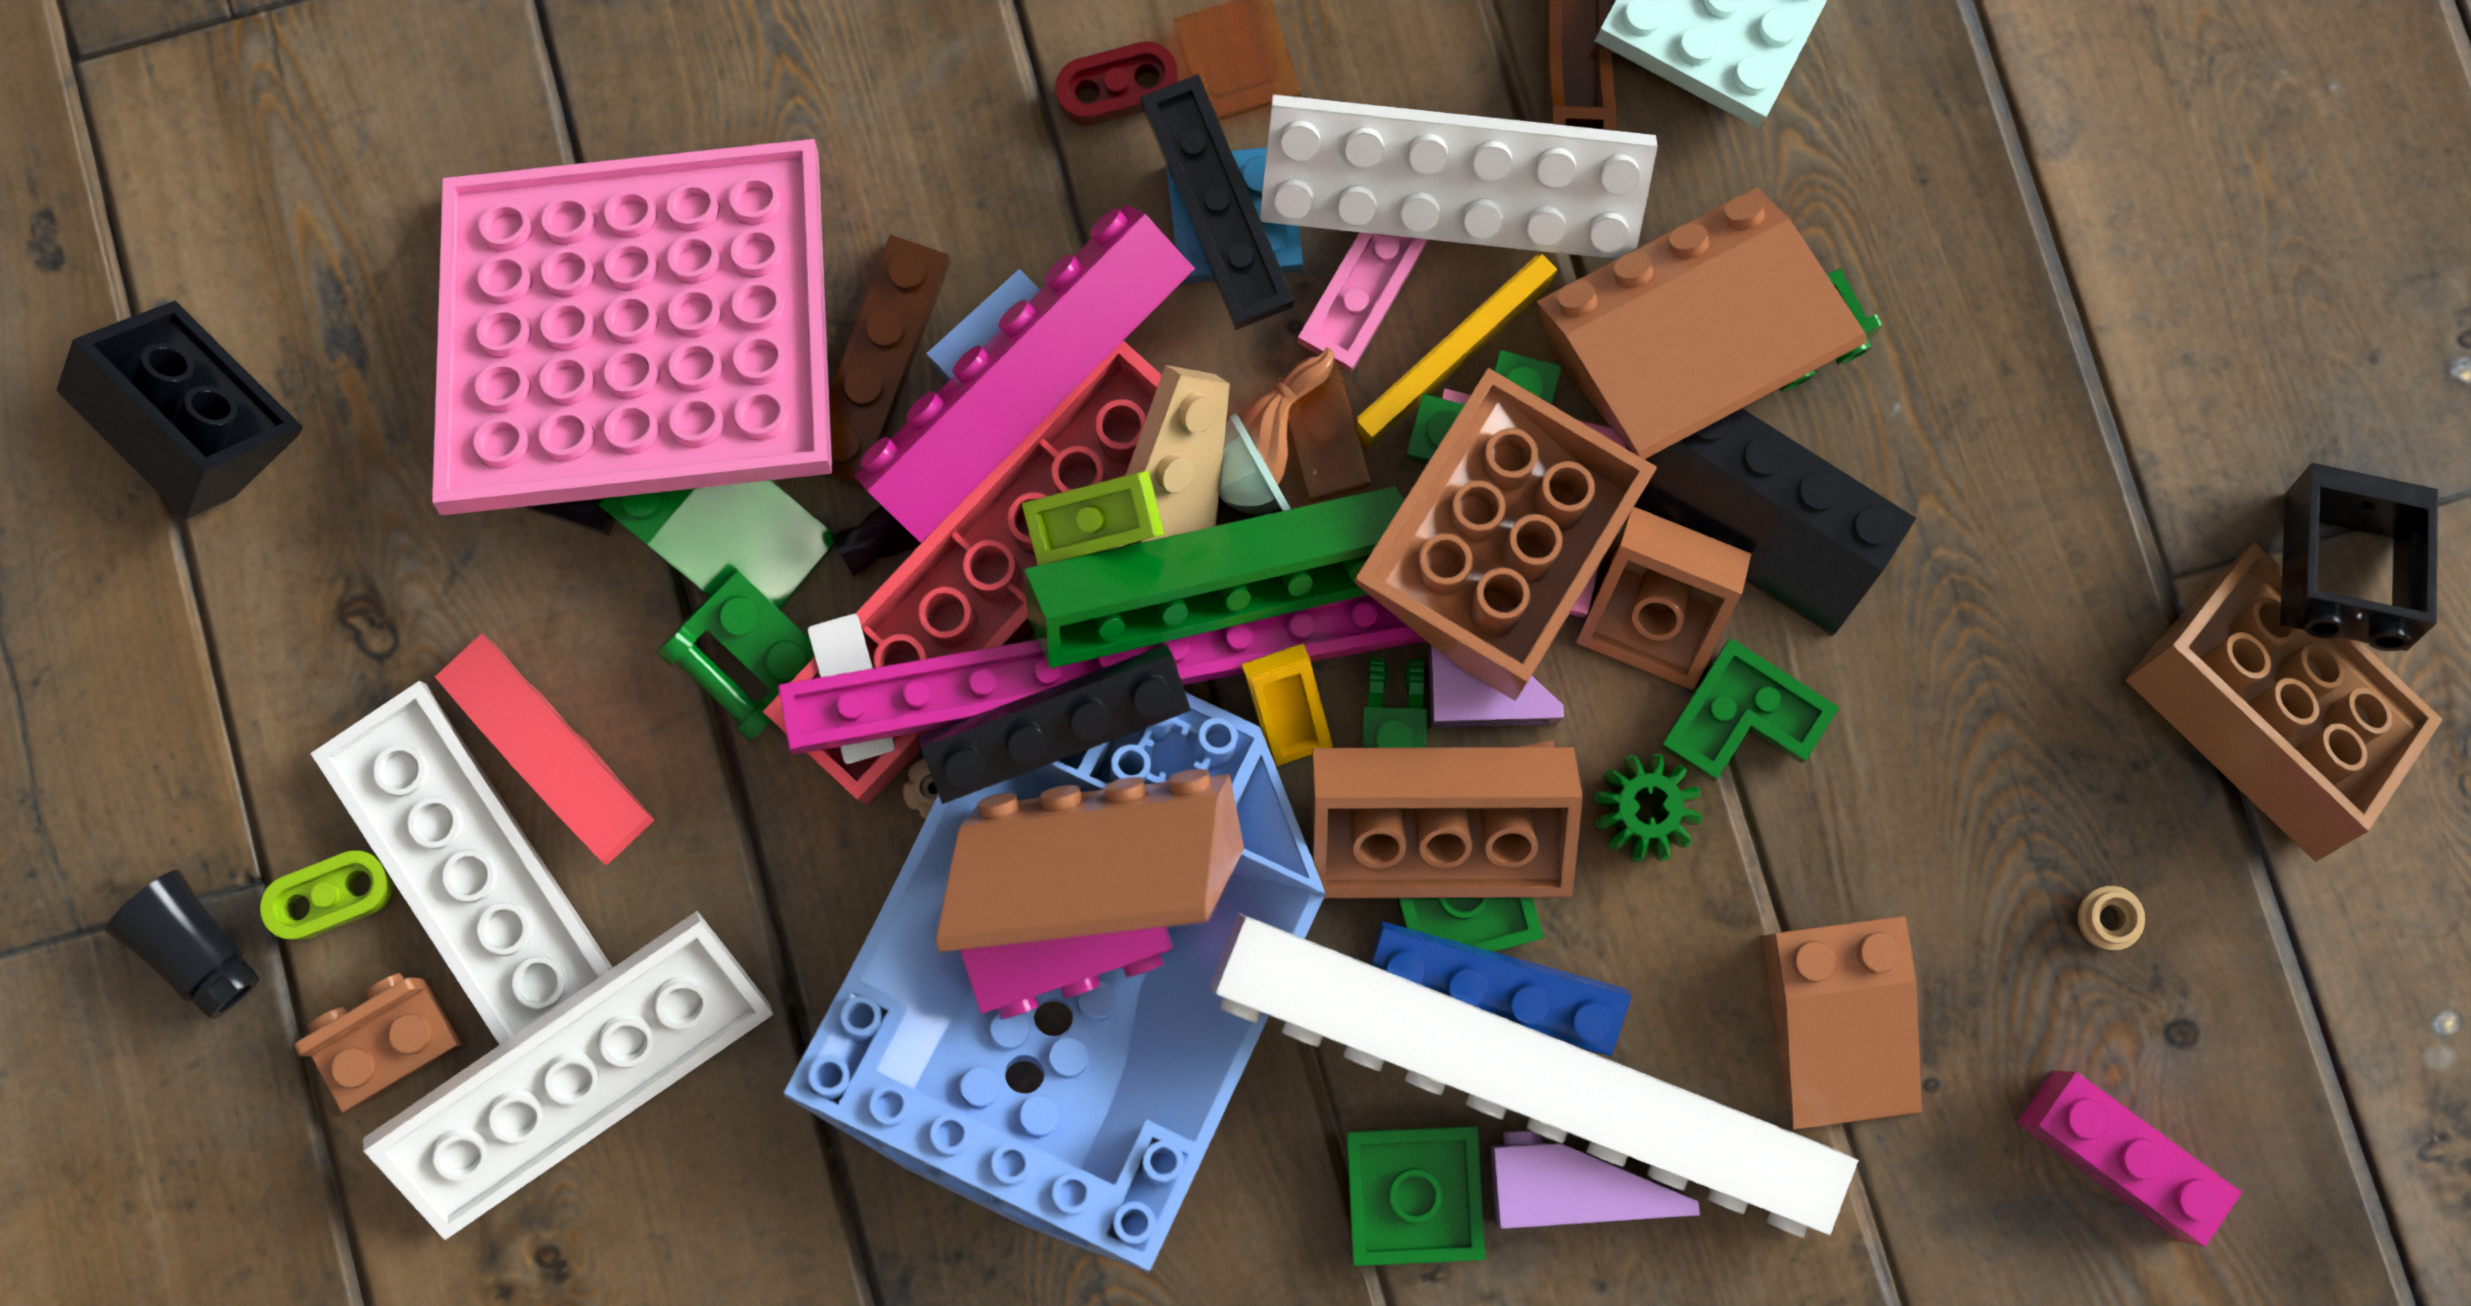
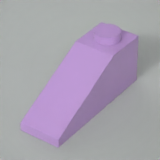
M1531 1130L1503 1132L1504 1144L1488 1145L1494 1223L1500 1229L1700 1215L1698 1201L1561 1143L1543 1141L1542 1135Z

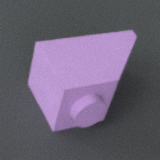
M1431 645L1427 653L1430 728L1557 725L1564 718V705L1533 676L1530 677L1519 697L1514 701L1459 668Z

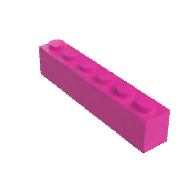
M1126 204L1121 210L1116 208L1103 215L1090 231L1092 239L1075 256L1068 254L1058 260L1044 277L1046 285L1029 302L1021 300L1013 305L998 323V327L1001 330L983 348L978 345L968 350L954 365L952 370L954 376L937 393L934 391L928 392L917 400L907 413L906 419L908 422L891 439L888 437L880 439L864 454L860 462L862 468L854 476L920 543L1195 269L1145 213Z

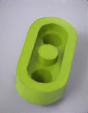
M358 850L343 852L272 882L265 890L261 899V918L267 929L280 938L307 940L376 913L389 901L393 893L394 882L376 854ZM365 872L370 877L371 885L367 893L359 896L354 891L353 884L355 878ZM304 896L309 901L310 910L305 918L299 920L293 913V906L297 899Z

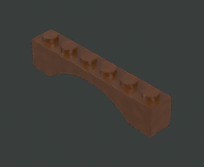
M1547 0L1545 123L1616 131L1612 50L1594 41L1611 10V0Z

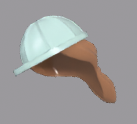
M1326 347L1319 356L1305 359L1294 365L1284 380L1276 383L1275 389L1256 399L1245 409L1240 417H1238L1237 413L1229 416L1230 420L1226 423L1219 487L1220 498L1228 506L1250 514H1265L1280 509L1283 511L1291 509L1278 487L1284 476L1288 458V412L1294 402L1328 379L1334 365V352L1331 348Z

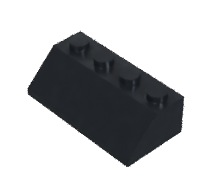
M1743 408L1646 458L1645 460L1655 465L1657 469L1634 505L1636 508L1751 553L1745 581L1831 636L1836 634L1884 571L1916 520V517Z

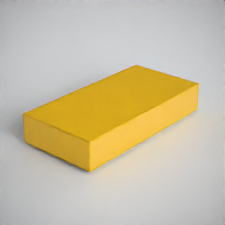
M1303 643L1242 664L1258 723L1275 766L1312 755L1313 748L1333 747L1310 658Z

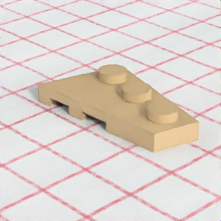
M1165 365L1125 475L1149 471L1165 535L1115 548L1216 526L1230 387L1228 382L1216 374Z

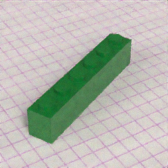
M1396 486L1026 568L1024 569L1028 620L1048 667L1051 669L1368 595L1354 581L1400 509L1404 499Z

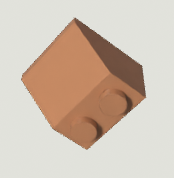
M1633 507L1608 558L1591 601L1588 615L1585 617L1577 636L1576 643L1694 691L1742 596L1751 553Z

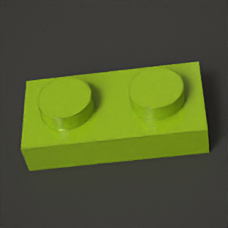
M1149 471L1119 477L1022 503L1038 566L1165 535Z

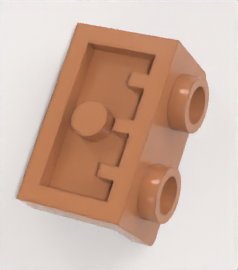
M401 973L389 976L365 991L368 1001L351 1011L346 1012L344 1007H339L314 1019L307 1025L311 1034L294 1044L299 1056H311L342 1113L355 1110L463 1046L459 1035L427 978L408 977L403 979Z

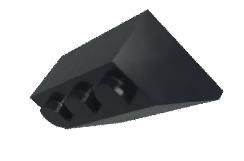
M176 300L73 339L56 390L185 520L236 497L300 435L303 427Z

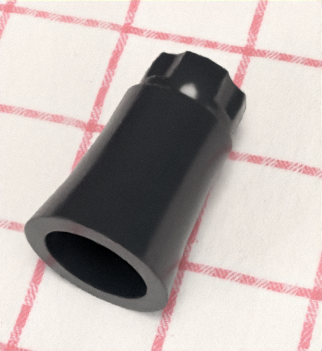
M178 869L162 875L140 890L114 914L105 927L106 933L137 954L164 978L185 1001L192 1000L210 1019H216L230 1010L260 980L255 971L242 958L243 951L216 923Z

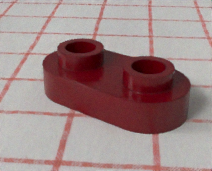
M1147 41L1075 59L1062 68L1056 79L1055 89L1058 105L1068 119L1081 125H1094L1143 112L1141 96L1178 82L1177 64L1168 49L1158 43ZM1146 72L1153 73L1158 77L1157 83L1151 87L1140 86L1136 79L1139 75ZM1085 88H1092L1099 93L1098 98L1091 103L1079 101L1077 95Z

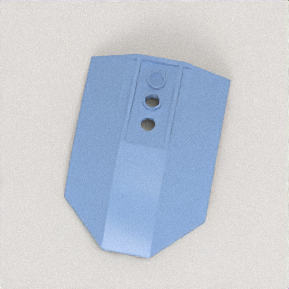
M1186 693L1191 711L944 804H942L938 794L872 929L783 1093L784 1097L903 1168L1024 1227L1147 1273L1151 1270L1269 1017V1014L1261 1012L1257 1023L1231 1014L1220 1008L1224 997L1215 994L1209 988L1238 913H1241L1305 939L1326 894L1261 728ZM1191 769H1205L1209 772V776L1230 774L1244 850L1208 922L1167 926L1173 947L1170 951L1160 954L1164 965L1131 977H1126L1123 967L1099 974L1100 987L1065 999L1060 988L1036 995L1038 1006L1046 1002L1056 1001L1064 1004L1070 1010L1072 1024L1066 1032L1057 1036L1046 1035L1037 1028L1034 1014L1038 1007L1002 1020L998 1009L983 1014L980 1013L960 950L938 952L936 935L958 830L981 799L1001 793H1013L1016 795L1017 800L1040 798V795L1046 790L1065 785L1079 786L1080 792L1104 790L1105 785L1128 777L1143 778L1144 784L1167 782L1172 775ZM1021 1061L1035 1064L1042 1072V1084L1031 1093L1023 1094L1012 1090L1005 1079V1074L1010 1066Z

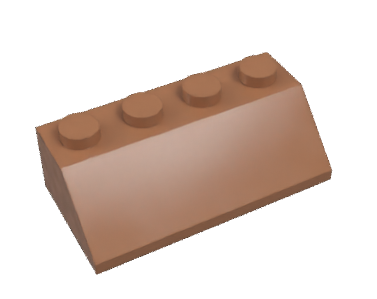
M1574 747L1313 748L1311 794L1312 860L1326 893L1324 898L1572 897L1583 799Z

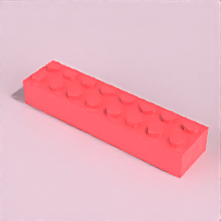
M1122 341L936 527L855 613L859 617L873 668L1021 643L1031 633L1033 629L1027 614L1024 569L1038 566L1022 503L1126 475L1162 376L1126 342ZM815 657L790 683L820 678ZM779 694L763 713L786 733ZM937 729L892 737L895 746L893 751L851 764L844 762L840 747L806 753L858 801L869 806L921 750L917 737Z

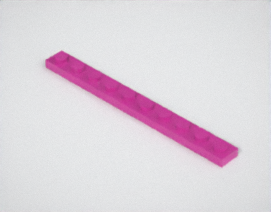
M1368 594L1051 669L1048 667L1038 641L1032 640L780 684L778 687L790 755L940 729L1166 644L1173 654L1182 684L1185 685L1244 674L1243 663L1302 643L1309 655L1310 662L1419 643L1426 640Z

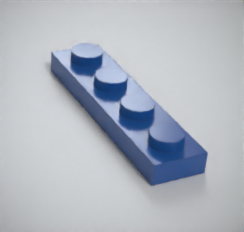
M1380 921L1367 963L1576 1047L1608 1056L1613 1054L1632 997L1627 988Z

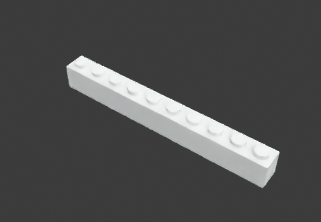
M1238 913L1209 985V988L1215 994L1224 997L1220 1008L1238 1017L1257 1023L1261 1012L1286 1021L1282 1033L1297 1040L1319 1047L1323 1036L1347 1045L1343 1056L1358 1064L1381 1071L1386 1060L1409 1069L1405 1081L1438 1095H1442L1446 1084L1469 1093L1466 1105L1499 1119H1503L1507 1108L1530 1117L1526 1128L1560 1143H1564L1568 1132L1590 1141L1587 1152L1598 1158L1622 1167L1625 1166L1628 1156L1650 1164L1647 1176L1683 1191L1688 1180L1694 1181L1710 1188L1707 1196L1708 1200L1741 1214L1745 1213L1747 1205L1750 1203L1770 1211L1767 1223L1803 1238L1808 1227L1828 1235L1831 1234L1858 1163L1857 1159L1834 1148L1241 913Z

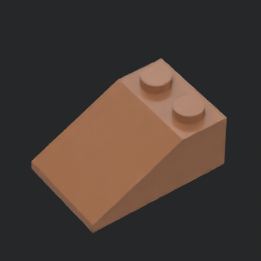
M1906 916L1761 936L1791 1129L1921 1113L1917 981Z

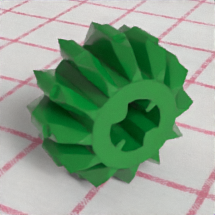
M1653 754L1649 758L1645 772L1636 755H1630L1623 760L1626 777L1612 768L1606 770L1602 775L1605 783L1615 793L1597 791L1592 795V803L1600 807L1610 808L1611 813L1595 819L1593 825L1596 830H1604L1612 825L1618 830L1607 844L1608 849L1612 852L1623 847L1629 839L1632 841L1630 849V860L1632 862L1640 863L1644 860L1648 845H1650L1655 858L1662 862L1671 857L1668 839L1681 848H1686L1691 844L1692 839L1689 833L1679 823L1698 825L1702 822L1703 815L1701 813L1684 808L1685 802L1701 796V792L1697 786L1680 791L1676 784L1686 775L1687 769L1683 765L1676 766L1665 777L1662 775L1664 759L1661 754ZM1636 793L1639 794L1641 800L1650 794L1657 799L1658 803L1653 810L1660 818L1657 824L1654 817L1641 822L1635 816L1640 808L1639 803L1634 799Z

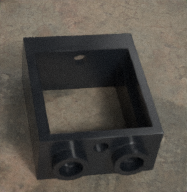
M2311 463L2285 493L2280 625L2305 630L2307 634L2318 638L2340 637L2369 643L2372 648L2380 651H2408L2437 624L2438 489ZM2319 522L2393 537L2392 605L2317 590Z

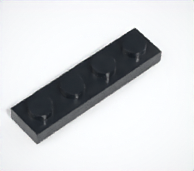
M1199 74L1141 96L1143 111L1235 330L1293 308V296Z
M1166 644L917 738L941 802L944 804L1191 711L1173 654Z

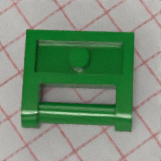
M738 569L656 650V653L669 666L676 662L738 721L735 728L749 741L762 732L772 721L763 711L779 695L778 685L790 683L815 657L810 638ZM706 630L769 688L757 702L753 701L694 644Z

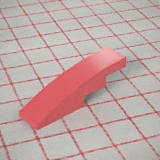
M481 633L435 676L437 681L511 766L604 864L608 865L655 821L591 745L568 725L544 695L527 682L497 645Z

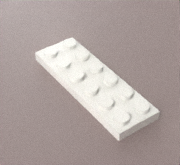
M1273 95L1260 220L1267 223L1618 259L1636 250L1638 247L1658 147L1656 135Z
M421 681L416 682L310 753L499 1045L613 968L427 684Z
M696 911L363 1138V1151L440 1236L446 1240L774 1015L771 1005L710 926Z

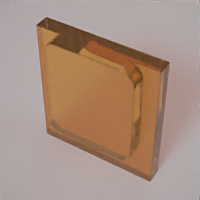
M1234 0L1174 18L1176 31L1191 76L1199 74L1218 121L1272 105L1273 95L1301 96V89L1271 0Z

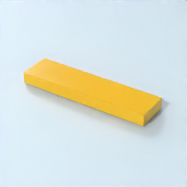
M1537 254L1357 417L1354 434L1356 438L1368 450H1371L1420 405L1422 394L1431 395L1544 293L1551 286L1557 268L1543 254L1540 256Z

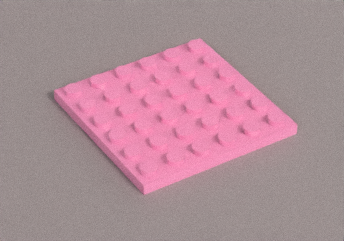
M815 139L443 178L432 503L440 516L832 474L819 153Z

